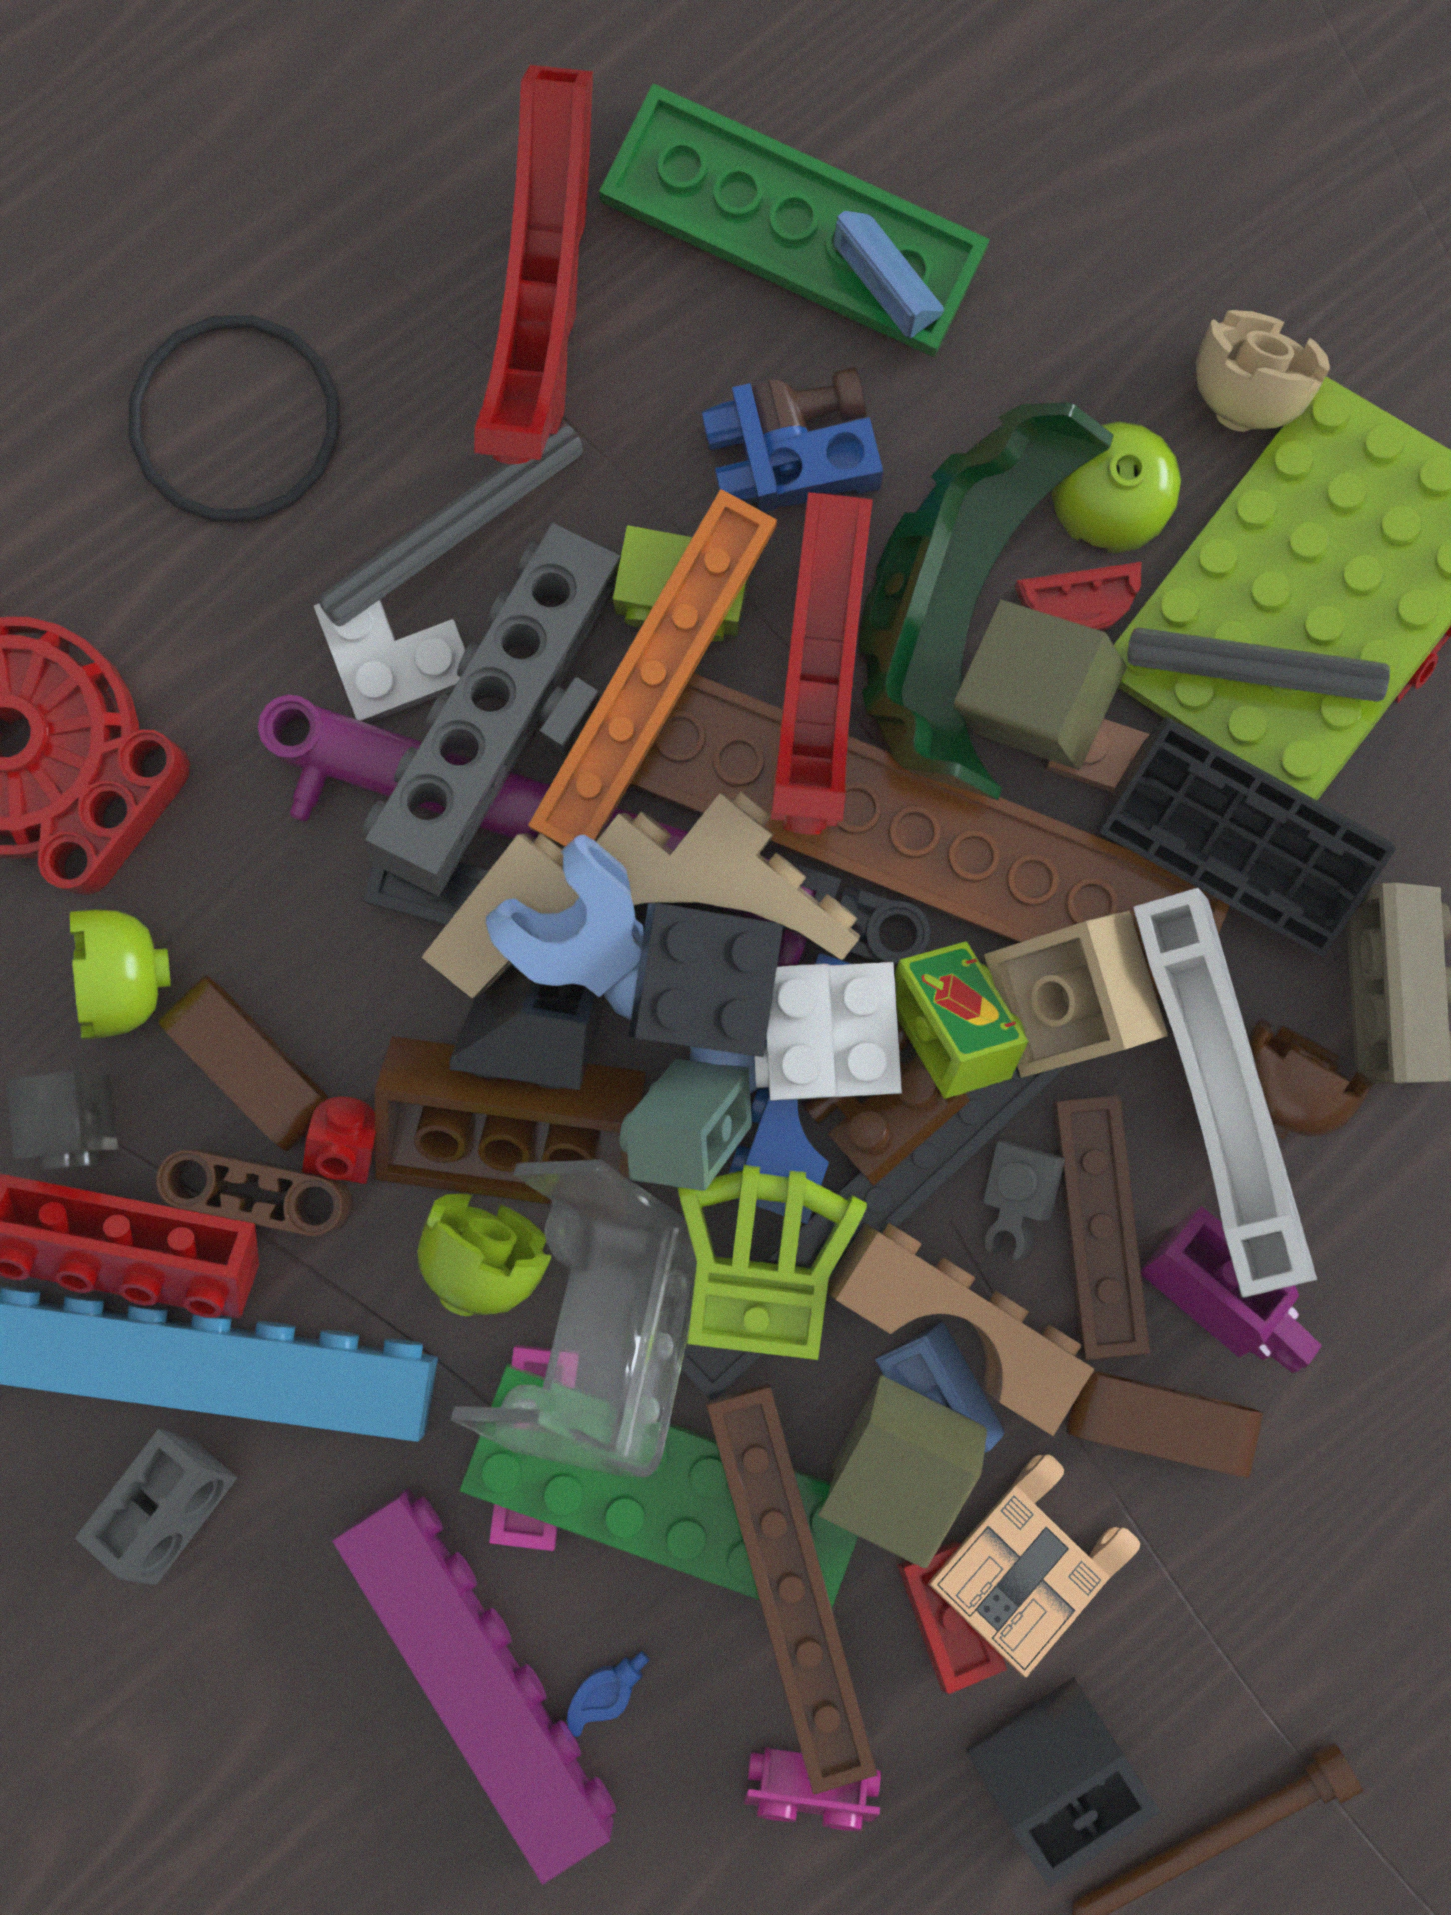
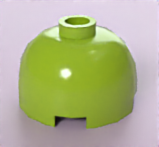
M1121 421L1102 425L1114 435L1110 448L1067 476L1052 489L1051 493L1056 516L1072 538L1077 541L1081 538L1092 546L1108 549L1106 552L1114 554L1139 549L1160 534L1177 507L1181 484L1176 456L1164 439L1143 425Z
M102 909L70 911V933L74 935L75 942L72 964L78 1022L81 1023V1039L105 1038L128 1033L145 1023L156 1009L158 987L171 986L167 948L154 949L149 929L136 917L118 910Z
M446 1194L435 1200L424 1223L417 1254L418 1265L423 1278L429 1288L440 1298L441 1304L449 1311L461 1316H472L474 1314L488 1315L508 1312L528 1298L541 1281L551 1260V1255L544 1254L543 1252L547 1241L545 1234L529 1219L500 1204L498 1214L495 1216L483 1209L468 1206L472 1197L469 1194Z

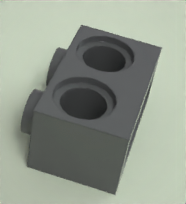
M158 1429L79 1531L75 1539L118 1579L157 1585L238 1477L194 1439Z

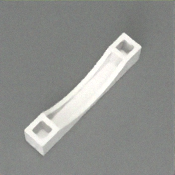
M1195 888L1135 906L1134 911L1149 965L1162 998L1195 1103L1213 1174L1223 1229L1242 1297L1317 1280L1209 900L1199 888Z

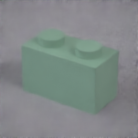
M675 1059L659 1080L652 1083L648 1093L631 1113H628L623 1120L620 1131V1146L622 1151L626 1152L628 1156L630 1180L705 1191L752 1126L749 1068Z

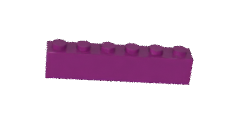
M408 1487L344 1528L332 1542L543 1885L610 1841L614 1821L611 1815L616 1813L615 1804L602 1781L598 1777H594L589 1781L576 1758L581 1756V1750L566 1723L560 1720L554 1724L541 1702L546 1699V1693L534 1670L528 1664L519 1667L506 1646L512 1642L511 1635L500 1615L493 1608L485 1611L472 1591L477 1586V1581L469 1564L459 1552L450 1555L437 1533L443 1530V1526L437 1512L424 1496L416 1500Z

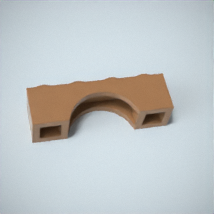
M864 1223L830 1277L827 1293L889 1334H892L916 1318L931 1314H949L968 1320L979 1335L985 1353L986 1368L983 1390L999 1403L1054 1436L1094 1371L1093 1367L1076 1357L1082 1345L1049 1324L1042 1335L1022 1323L1029 1311L996 1290L989 1301L971 1291L969 1288L975 1277L944 1257L940 1259L936 1267L919 1258L915 1254L922 1243L892 1224L888 1223L881 1234Z

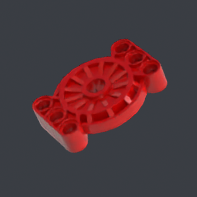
M0 617V719L9 724L21 719H28L31 728L30 739L26 747L20 753L11 757H4L1 749V737L3 734L0 732V836L14 839L17 844L0 845V858L38 857L40 873L48 883L77 895H90L99 892L109 883L185 785L190 773L188 756L178 744L155 730H139V722L132 695L116 667L88 641L55 623L31 617ZM14 633H38L43 636L39 639L15 635ZM72 644L84 651L95 663L83 666L69 656V645ZM109 684L114 691L119 713H117L116 707L106 691ZM164 749L167 756L164 769L156 776L144 777L142 763L146 755L153 750ZM123 798L127 805V814L123 822L116 827L107 828L103 820L107 805L113 800ZM83 848L87 855V866L79 877L70 880L65 872V861L74 850Z

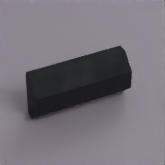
M1167 716L1140 746L1116 785L1098 826L1099 833L1323 958L1396 851L1395 846L1389 840Z

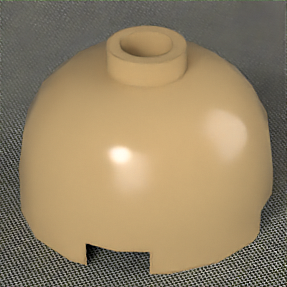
M1230 310L1227 311L1223 322L1218 323L1214 319L1211 321L1201 342L1196 359L1198 390L1211 410L1217 413V419L1224 426L1232 430L1246 432L1250 429L1266 430L1289 424L1299 417L1317 394L1330 369L1328 356L1317 342L1310 337L1303 348L1294 340L1280 334L1284 322L1277 318L1253 311Z

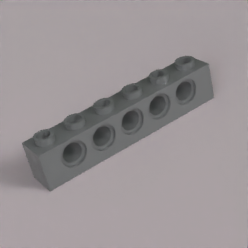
M554 523L550 525L541 542L532 540L528 544L518 565L517 573L520 575V578L511 593L503 590L497 596L487 620V624L491 627L481 644L475 641L471 642L465 650L457 669V676L460 677L450 696L442 693L436 699L426 721V728L429 729V732L419 749L411 746L404 753L395 772L394 781L398 784L387 803L381 800L377 801L365 820L362 835L366 837L365 843L370 863L438 897L441 895L539 724V714L553 691L562 684L613 595L620 564V555ZM545 596H556L565 602L557 607H545L539 604L537 600ZM526 646L533 649L536 653L526 659H516L509 656L506 652L513 647ZM487 697L499 698L506 703L503 708L494 712L483 711L475 706L477 702ZM457 749H465L476 755L470 763L465 765H453L444 760L448 753ZM426 802H434L445 808V811L439 817L432 820H422L412 814L417 806Z

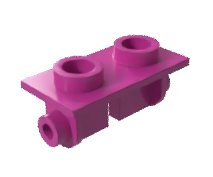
M765 1747L763 1754L751 1752L748 1780L760 1781L759 1790L748 1789L744 1797V1804L758 1806L757 1817L767 1820L796 1822L797 1812L823 1815L822 1826L827 1828L861 1831L862 1821L873 1822L880 1814L879 1807L866 1806V1796L878 1798L881 1771L876 1770L877 1776L813 1795L802 1753Z

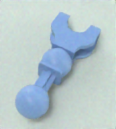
M579 835L561 850L566 882L579 896L574 905L560 913L541 914L522 904L517 899H506L486 916L488 932L492 943L502 955L533 982L554 986L571 983L584 985L598 997L604 994L617 1014L631 1020L644 935L643 926L635 919L626 868L594 840L586 835ZM689 1046L691 1048L690 1061L749 1068L750 1094L758 1089L756 1088L754 1056Z

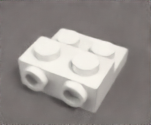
M883 962L831 966L829 964L777 967L766 1037L767 1048L764 1050V1057L754 1056L756 1088L769 1087L770 1101L902 1093L894 963Z

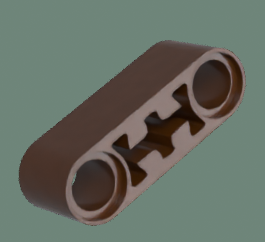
M204 975L158 1020L160 1026L171 1039L271 1141L285 1151H289L308 1132L315 1108L320 1103L330 1099L267 1032L218 983L207 975Z
M182 1150L172 1153L161 1163L156 1176L159 1194L165 1202L173 1207L308 1236H317L341 1228L348 1221L353 1210L352 1194L347 1185L341 1180L302 1173L300 1169L210 1150ZM191 1161L199 1163L205 1170L207 1177L204 1190L196 1197L189 1195L183 1189L180 1180L183 1168ZM258 1179L259 1187L274 1192L288 1191L284 1202L268 1200L256 1202L255 1204L253 1197L248 1194L239 1192L225 1193L229 1182L241 1184L257 1182ZM315 1187L325 1189L333 1200L332 1215L325 1223L313 1221L305 1211V1198L309 1191Z
M1094 1370L1071 1406L1066 1433L1112 1447L1230 1475L1250 1477L1264 1412L1215 1398Z

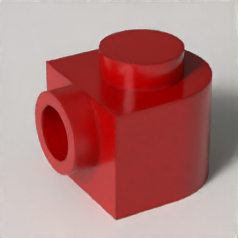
M345 1096L333 1097L320 1103L313 1112L309 1126L302 1173L324 1176L333 1180H346L366 1184L376 1135L374 1110L359 1099Z

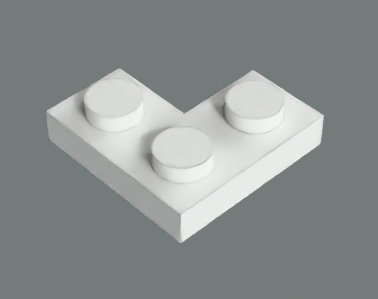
M378 600L343 626H336L321 609L320 604L314 605L357 720L366 723L374 722L437 698L442 693H450L458 683L460 677L457 676V669L466 649L454 619L395 640L381 600Z

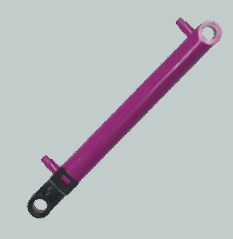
M295 695L275 698L265 706L259 716L258 732L265 747L289 766L303 768L293 794L294 802L290 810L292 818L303 822L309 820L312 809L317 806L327 776L390 797L398 784L394 781V776L402 756L409 747L413 746L419 749L422 741L313 705L303 697ZM294 719H308L310 731L307 738L299 745H284L282 735L286 725ZM452 751L444 758L445 761L453 765H465L473 760L470 757ZM511 772L482 821L480 828L515 839L518 834L530 833L533 837L537 838L539 834L531 830L528 824L551 785ZM426 802L418 806L438 814H442L445 811L443 806L434 802ZM616 808L602 834L618 814L627 813L633 819L638 814ZM656 821L671 834L666 845L673 851L689 833L688 831ZM798 865L797 869L806 876V879L800 885L803 890L818 902H821L827 894L835 899L841 879ZM848 885L845 886L839 903L857 918L851 928L860 935L859 940L848 953L872 960L875 963L893 962L894 969L897 968L901 959L924 953L929 944L931 930L928 919L920 908L909 902L892 901ZM706 904L748 919L776 923L751 912ZM899 919L907 923L913 935L912 944L908 950L893 952L884 947L879 937V928L884 921ZM783 926L777 967L799 965L806 942L818 944L800 932Z

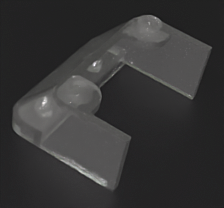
M601 1159L517 1163L514 1176L552 1200L549 1217L545 1224V1238L554 1257L571 1268L543 1387L541 1388L537 1385H518L509 1391L501 1408L454 1406L451 1420L517 1453L617 1476L648 1477L658 1468L663 1456L689 1334L697 1260L686 1219Z

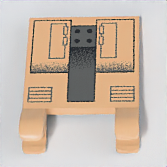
M1049 1454L1033 1456L1009 1490L927 1583L1025 1678L1109 1578L1122 1568L1140 1548L1139 1540L1128 1529L1111 1527L1100 1537L1088 1556L1035 1505L1064 1475L1062 1465Z

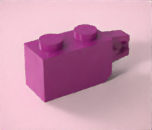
M1200 1206L1175 1225L1141 1268V1275L1238 1358L1249 1352L1262 1360L1270 1356L1290 1372L1295 1373L1299 1372L1302 1368H1306L1322 1347L1296 1321L1299 1314L1292 1305L1299 1297V1293L1295 1285L1242 1297L1223 1224L1203 1206Z

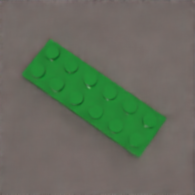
M654 83L599 190L601 203L934 358L986 253L990 239ZM842 212L865 213L874 218L943 306L944 312L942 316L911 339L908 336H904L834 246L837 216Z
M508 1363L506 1364L461 1483L460 1492L759 1600L715 1439L579 1389L569 1388L557 1381L522 1370ZM793 1468L832 1608L858 1535L818 1516L828 1497L831 1482Z

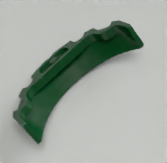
M1068 402L1021 404L999 416L998 418L1002 422V426L983 438L967 453L951 454L931 475V478L936 482L935 487L922 502L916 512H904L895 527L876 568V582L868 593L862 618L859 653L867 657L868 687L861 689L867 714L877 720L882 735L892 750V753H890L892 758L905 770L913 774L997 801L999 800L1002 787L990 776L977 756L967 730L966 722L954 708V701L961 687L964 647L972 614L983 585L1001 551L1027 515L1053 488L1079 467L1107 451L1111 446L1114 435L1076 405Z

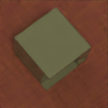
M1000 600L957 693L954 708L979 736L1080 770L1125 673L1126 666L1106 632Z
M880 1375L831 1465V1468L834 1469L828 1497L818 1516L922 1568H927L982 1473L987 1429L980 1423Z

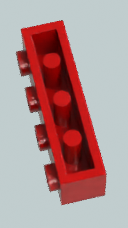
M0 1174L1 1276L12 1280H25L31 1277L56 1282L60 1286L78 1293L97 1290L117 1294L139 1305H153L158 1302L183 1307L189 1312L204 1318H216L223 1315L241 1319L259 1267L254 1223Z

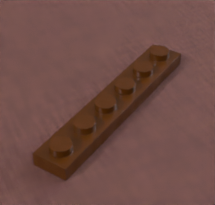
M767 1383L705 1401L813 1795L877 1776L771 1387Z

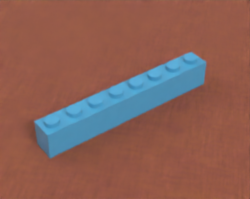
M1 1287L0 1385L419 1442L428 1431L438 1356L422 1354V1343L402 1339H385L383 1348L358 1345V1334L344 1331L321 1330L318 1340L294 1336L296 1326L285 1323L259 1321L256 1323L255 1331L230 1328L232 1317L223 1315L216 1318H204L192 1314L191 1322L167 1319L168 1309L160 1306L129 1304L128 1312L121 1313L103 1310L105 1300L100 1298L67 1295L62 1305L41 1302V1291L22 1287Z

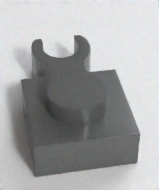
M575 677L567 690L559 686L553 691L539 714V720L544 722L540 733L545 743L567 756L600 700L596 689Z
M997 1141L983 1204L999 1208L1000 1211L998 1220L987 1231L985 1237L986 1251H1001L1003 1236L1008 1231L1012 1233L1016 1240V1248L1012 1259L1018 1261L1027 1259L1030 1256L1034 1247L1031 1221L1032 1219L1041 1222L1051 1220L1065 1162L1064 1157L1010 1141Z

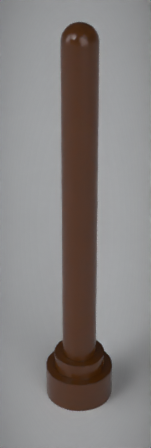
M1334 1742L1312 1754L1314 1762L1304 1767L1307 1774L1077 1898L1072 1905V1915H1108L1319 1799H1322L1324 1804L1334 1799L1339 1804H1342L1361 1794L1363 1789L1343 1753Z

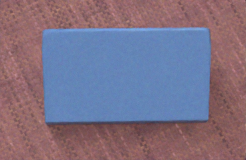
M844 211L837 216L834 246L905 337L908 336L911 339L942 316L944 312L943 306L874 218L865 213Z
M943 1322L931 1326L875 1359L885 1377L983 1425L987 1429L984 1453L990 1451L1004 1436V1430Z

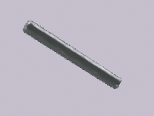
M560 424L557 434H549L541 460L531 459L523 464L504 463L321 593L318 598L320 607L325 615L336 626H343L580 457L583 452V444L578 435L568 424Z

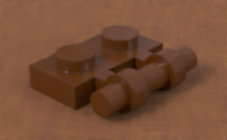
M897 1022L900 1054L911 1042L901 1024ZM919 1055L915 1056L905 1066L900 1062L902 1090L900 1094L871 1095L862 1104L854 1096L812 1098L802 1105L818 1124L837 1108L843 1113L846 1118L833 1128L828 1135L873 1186L970 1102L966 1093L944 1099Z

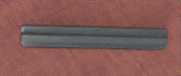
M1136 628L1133 630L1127 651L1128 662L1134 666L1376 702L1384 699L1390 678V667L1386 663L1146 628Z

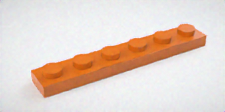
M720 489L529 822L528 827L538 834L542 833L562 847H565L579 835H586L597 842L777 527V520Z

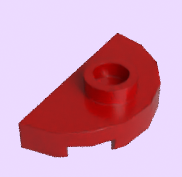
M1142 562L1017 580L1014 586L1021 605L1096 630L1105 631L1110 629L1129 611L1141 586Z

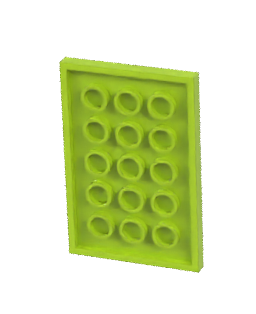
M1326 376L1319 391L1304 412L1281 428L1113 646L1126 666L1118 688L1163 718L1166 716L1313 799L1318 800L1451 626V450ZM1136 628H1146L1386 663L1390 667V678L1384 699L1376 702L1134 666L1128 662L1127 651L1133 630Z

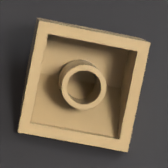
M1130 911L1084 921L984 954L996 990L1009 1011L1014 1013L1022 1022L1026 1038L1029 1041L1017 1065L1021 1078L1122 1051L1168 1036Z

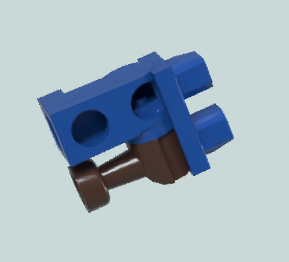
M856 367L834 372L832 375V386L794 391L790 385L781 380H769V382L751 387V383L732 387L733 401L721 403L701 412L710 451L742 443L747 460L715 468L719 491L722 489L747 504L757 502L758 510L762 512L777 510V506H791L807 502L808 492L838 494L856 490V494L881 489L882 464L870 417L864 418L866 417V405ZM838 411L843 421H851L809 432L806 421Z

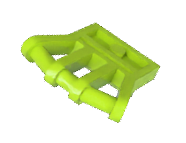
M744 1165L741 1171L715 1177L705 1191L678 1187L681 1205L697 1260L687 1344L818 1360L828 1279L858 1227L866 1210L867 1203L853 1195L847 1200L807 1179L806 1172L789 1170L788 1177L760 1173L759 1166ZM740 1198L733 1257H716L703 1207ZM756 1199L785 1203L778 1264L749 1261ZM803 1206L835 1223L811 1268L795 1266Z

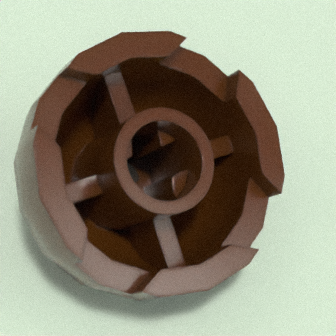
M1261 1018L1250 1033L1248 1040L1276 1137L1285 1139L1290 1131L1306 1137L1324 1136L1343 1127L1357 1112L1373 1084L1361 1072H1356L1351 1080L1337 1071L1339 1067L1336 1063L1339 1058L1338 1055L1286 1026H1282L1277 1036H1275L1270 1029L1272 1025Z

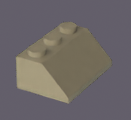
M1381 883L1369 889L1347 922L1355 1073L1361 1072L1373 1085L1451 1081V1030H1449L1448 1005H1451V968L1445 967L1444 941L1449 939L1451 933V914L1448 905L1441 902V887L1404 883Z

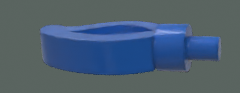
M640 1651L632 1660L625 1657L616 1667L612 1665L596 1669L583 1680L573 1696L567 1714L568 1728L573 1736L579 1737L584 1725L588 1722L611 1720L623 1713L628 1705L633 1686L643 1677L641 1669L650 1661L645 1652Z

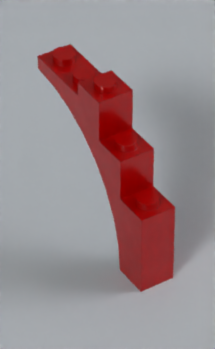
M529 65L521 79L516 183L505 291L491 373L474 433V453L492 455L496 461L505 464H523L531 459L541 460L549 434L558 433L565 412L568 337L576 318L579 242L587 222L593 71Z
M808 492L771 809V819L783 820V829L793 833L821 834L822 830L826 829V826L837 827V821H843L852 683L873 501L869 498Z

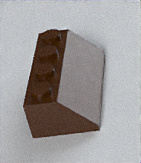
M391 1037L375 1087L376 1180L628 1215L633 1180L629 1178L627 1153L623 1152L620 1146V1131L625 1116L631 1113L644 1098L645 1071L588 1064L580 1090L568 1088L548 1089L531 1082L500 1077L487 1079L469 1072L450 1070V1058L455 1045Z

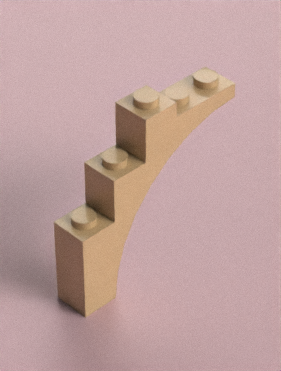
M742 791L734 800L726 793H720L674 851L666 845L671 834L643 812H640L635 819L627 813L618 814L596 842L626 868L633 905L658 902H701L751 912L800 932L841 960L844 959L859 940L860 935L851 928L857 918L848 909L828 894L821 902H818L800 887L806 876L779 854L775 853L770 861L760 855V852L775 835L772 830L765 826L771 814ZM530 833L518 834L423 954L422 958L471 998L484 993L512 964L492 943L486 924V916L506 899H517L522 904L542 914L560 913L573 906L579 898L576 891L566 882L563 871V855L561 853L564 847L542 833L537 838L533 837Z

